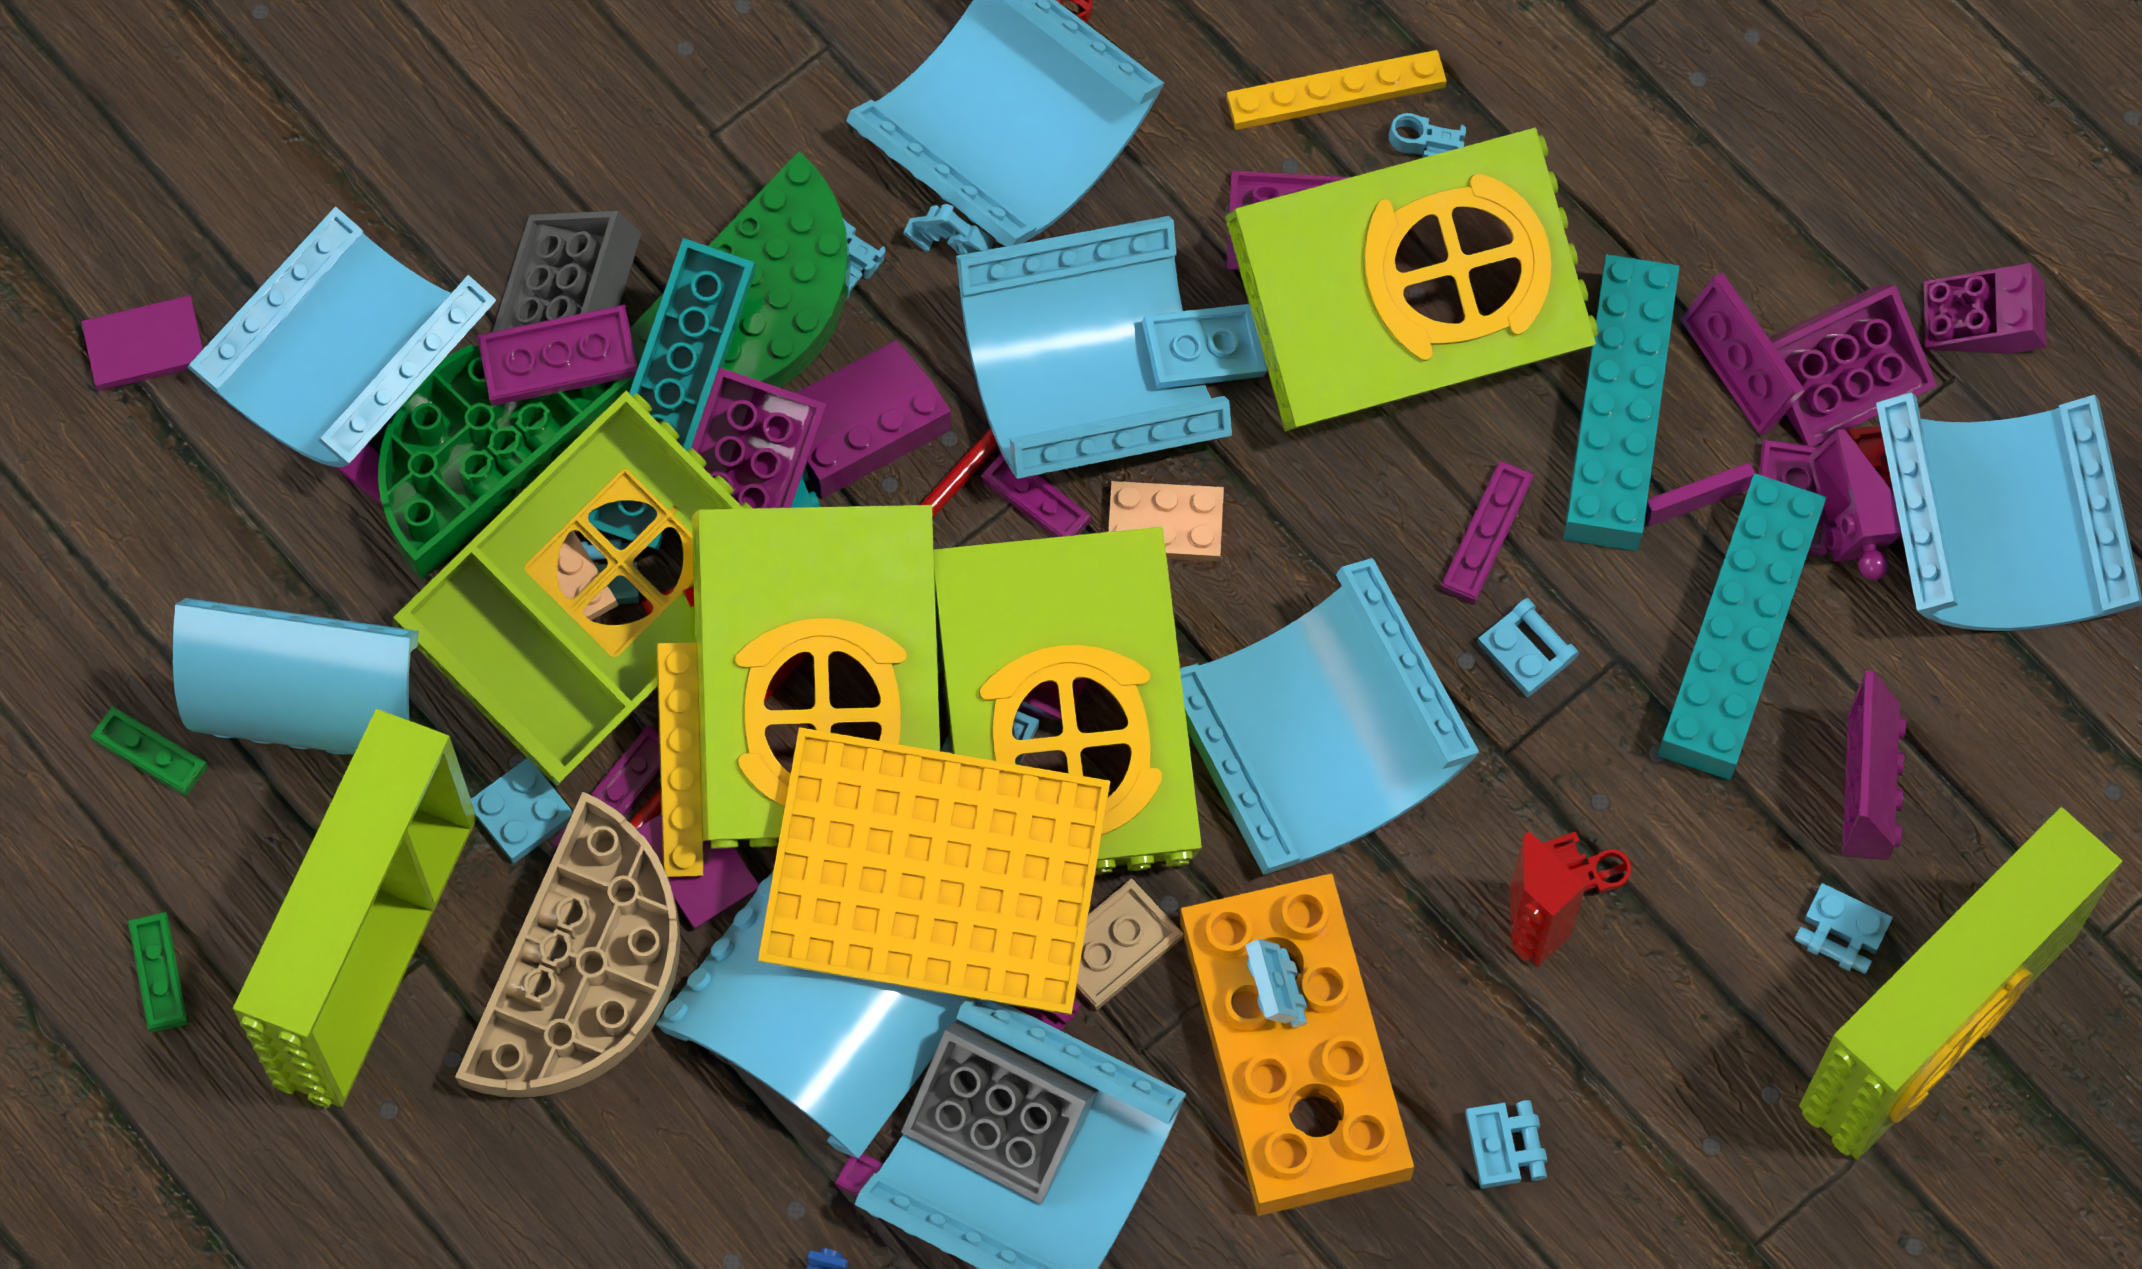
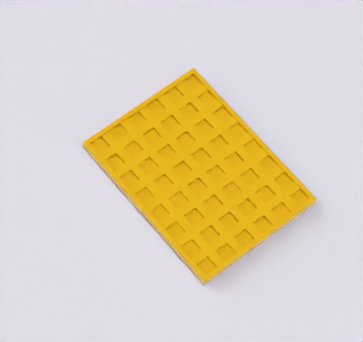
M799 727L758 962L1071 1015L1110 781Z

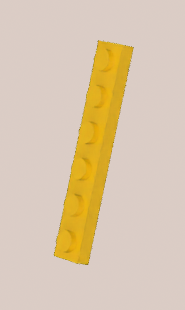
M1438 50L1230 91L1227 92V102L1234 128L1239 130L1446 88L1447 80Z
M697 642L658 643L657 676L663 868L667 877L704 876Z

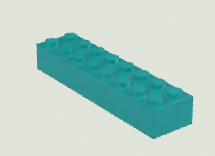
M683 238L629 394L633 397L637 393L645 399L652 408L649 412L650 415L659 424L663 420L666 421L679 434L680 437L677 439V442L688 451L694 441L718 368H723L757 270V265L755 262ZM618 501L600 506L591 511L588 515V520L597 530L633 542L656 519L657 512L653 507L642 502ZM668 528L664 529L647 547L660 551Z
M1607 254L1605 256L1595 315L1598 337H1595L1596 345L1591 346L1563 540L1638 551L1644 528L1679 265Z
M1754 473L1658 756L1731 780L1826 500L1825 496Z

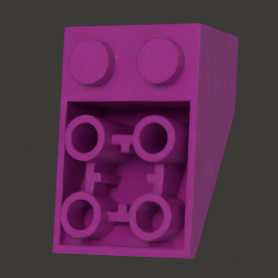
M2032 263L1924 281L1926 350L2012 354L2046 348L2044 280Z

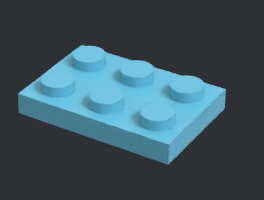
M1249 304L1145 315L1142 320L1157 389L1264 377L1267 371Z

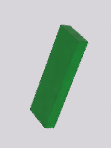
M113 706L90 736L96 744L187 797L208 768L204 760Z
M167 912L129 920V930L149 1032L153 1033L189 1024Z

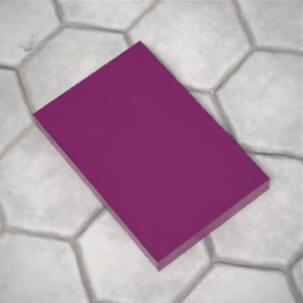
M191 295L81 321L97 391L189 370V364L203 350Z
M1763 440L1758 475L1818 494L1809 456L1818 447ZM1822 512L1808 554L1826 556L1828 547L1825 541L1826 526Z
M660 814L636 830L646 838L663 866L662 816ZM703 841L704 876L667 877L675 902L694 931L757 892L759 886L735 848L711 849V841Z

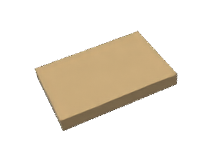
M1132 878L1088 914L1076 990L1095 1011L1100 1009L1183 938L1184 933Z

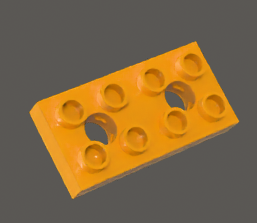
M1333 874L1181 908L1180 926L1184 933L1185 945L1257 1215L1270 1214L1411 1180L1414 1170L1413 1160ZM1261 939L1279 944L1280 949H1287L1288 955L1295 960L1301 971L1298 974L1296 984L1299 994L1304 995L1307 1008L1304 1010L1307 1024L1301 1027H1292L1291 1022L1282 1023L1265 1018L1258 1005L1259 992L1256 981L1248 968L1249 956L1246 944ZM1318 1097L1332 1103L1337 1108L1341 1120H1339L1338 1126L1333 1133L1323 1137H1311L1293 1125L1289 1114H1292L1294 1106L1300 1100Z

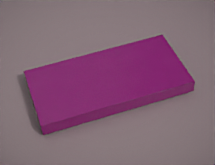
M1724 273L1713 276L1680 320L1761 436L1771 432L1805 390Z
M625 305L477 335L492 406L635 377L638 370Z

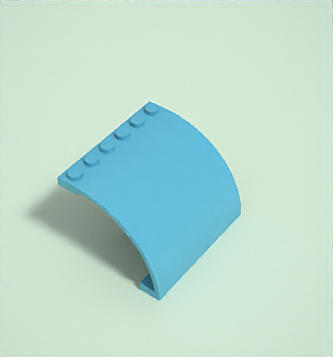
M973 0L948 36L914 73L876 102L870 100L850 110L846 122L854 127L861 136L869 139L881 148L889 158L896 160L909 170L916 179L923 181L936 191L943 200L951 203L963 212L971 222L978 224L990 233L998 243L1004 246L1022 244L1043 232L1067 213L1094 186L1138 130L1158 97L1164 82L1056 0Z
M335 206L189 364L188 369L227 403L278 441L319 463L332 467H344L355 458L495 303L496 299L469 275L452 293L430 283L376 245L363 234V230Z
M1170 216L956 256L963 319L977 386L998 447L1017 479L1232 436L1229 400L1225 396L1211 398L1205 383L1160 389L1156 387L1142 320L1145 315L1183 311L1175 265V255L1177 254L1174 220Z
M1912 392L1876 403L1916 608L1920 614L1934 622L1957 628L2011 631L2071 624L2142 606L2140 586L2102 411L2096 395L2059 405L2057 409L2042 413L1983 422H1944L1921 419L1917 397Z
M1373 558L1341 567L1336 576L1342 586L1311 611L1274 634L1215 661L1200 666L1197 663L1180 668L1188 733L1263 875L1329 853L1386 825L1446 785L1479 753Z
M185 598L175 604L173 628V679L181 720L185 727L192 732L212 734L216 737L240 738L256 743H275L297 749L310 748L324 750L332 754L354 755L376 709L409 720L410 653L417 647L419 631Z
M772 871L759 884L757 892L745 908L737 913L734 922L722 938L714 943L710 954L700 967L689 976L687 984L678 996L666 1006L664 1014L656 1025L665 1034L684 1041H693L753 1075L795 1105L828 1132L830 1137L827 1139V1142L835 1150L859 1159L932 1060L945 1030L958 1020L956 1017L960 1006L967 997L758 962L773 877Z
M967 998L960 1006L956 1019L1099 1090L1085 1123L1043 1203L1039 1204L903 1134L877 1174L874 1173L861 1189L855 1205L868 1211L872 1216L881 1218L903 1229L906 1233L917 1236L938 1247L943 1252L952 1254L970 1263L977 1269H1099L1128 1219L1154 1168L1186 1093L1008 1004Z

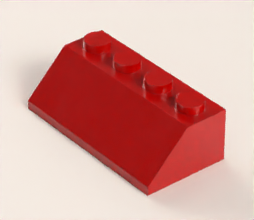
M1530 831L1523 836L1510 885V940L1513 942L1514 950L1525 961L1531 959L1539 967L1571 937L1586 884Z

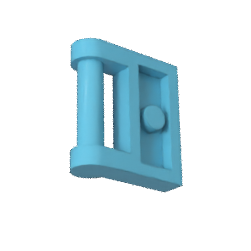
M1529 598L1521 601L1512 612L1481 635L1477 641V645L1527 698L1566 668L1579 655V651L1572 644L1567 645L1535 611L1536 605ZM1525 621L1557 656L1549 661L1517 626Z

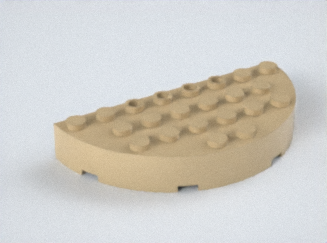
M582 792L458 1069L455 1078L461 1087L495 1096L523 1098L559 1093L581 1086L609 1071L632 1053L653 1028L669 999L679 964L680 925L676 902L666 872L646 838L617 810L587 793Z

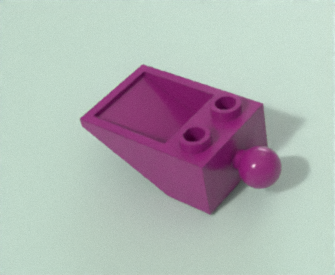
M1845 429L1835 431L1809 456L1817 493L1826 497L1822 509L1826 526V545L1832 551L1834 562L1859 559L1858 567L1860 573L1869 580H1878L1884 577L1889 569L1888 558L1882 551L1902 535L1894 493Z

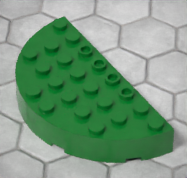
M799 151L708 246L755 262L757 265V270L723 369L779 388L803 372L825 348L839 323L838 319L842 313L844 303L847 301L850 285L851 260L849 244L840 208L824 177ZM663 294L630 328L638 367Z
M473 344L468 345L444 358L402 404L392 424H388L381 445L378 464L380 498L392 536L409 567L421 580L428 576L493 521L625 391L630 393L635 377L492 406L479 345L473 347Z

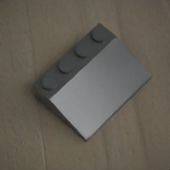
M619 211L529 215L492 332L619 306L641 232Z
M957 1020L945 1030L901 1133L1042 1204L1083 1127L1099 1090Z

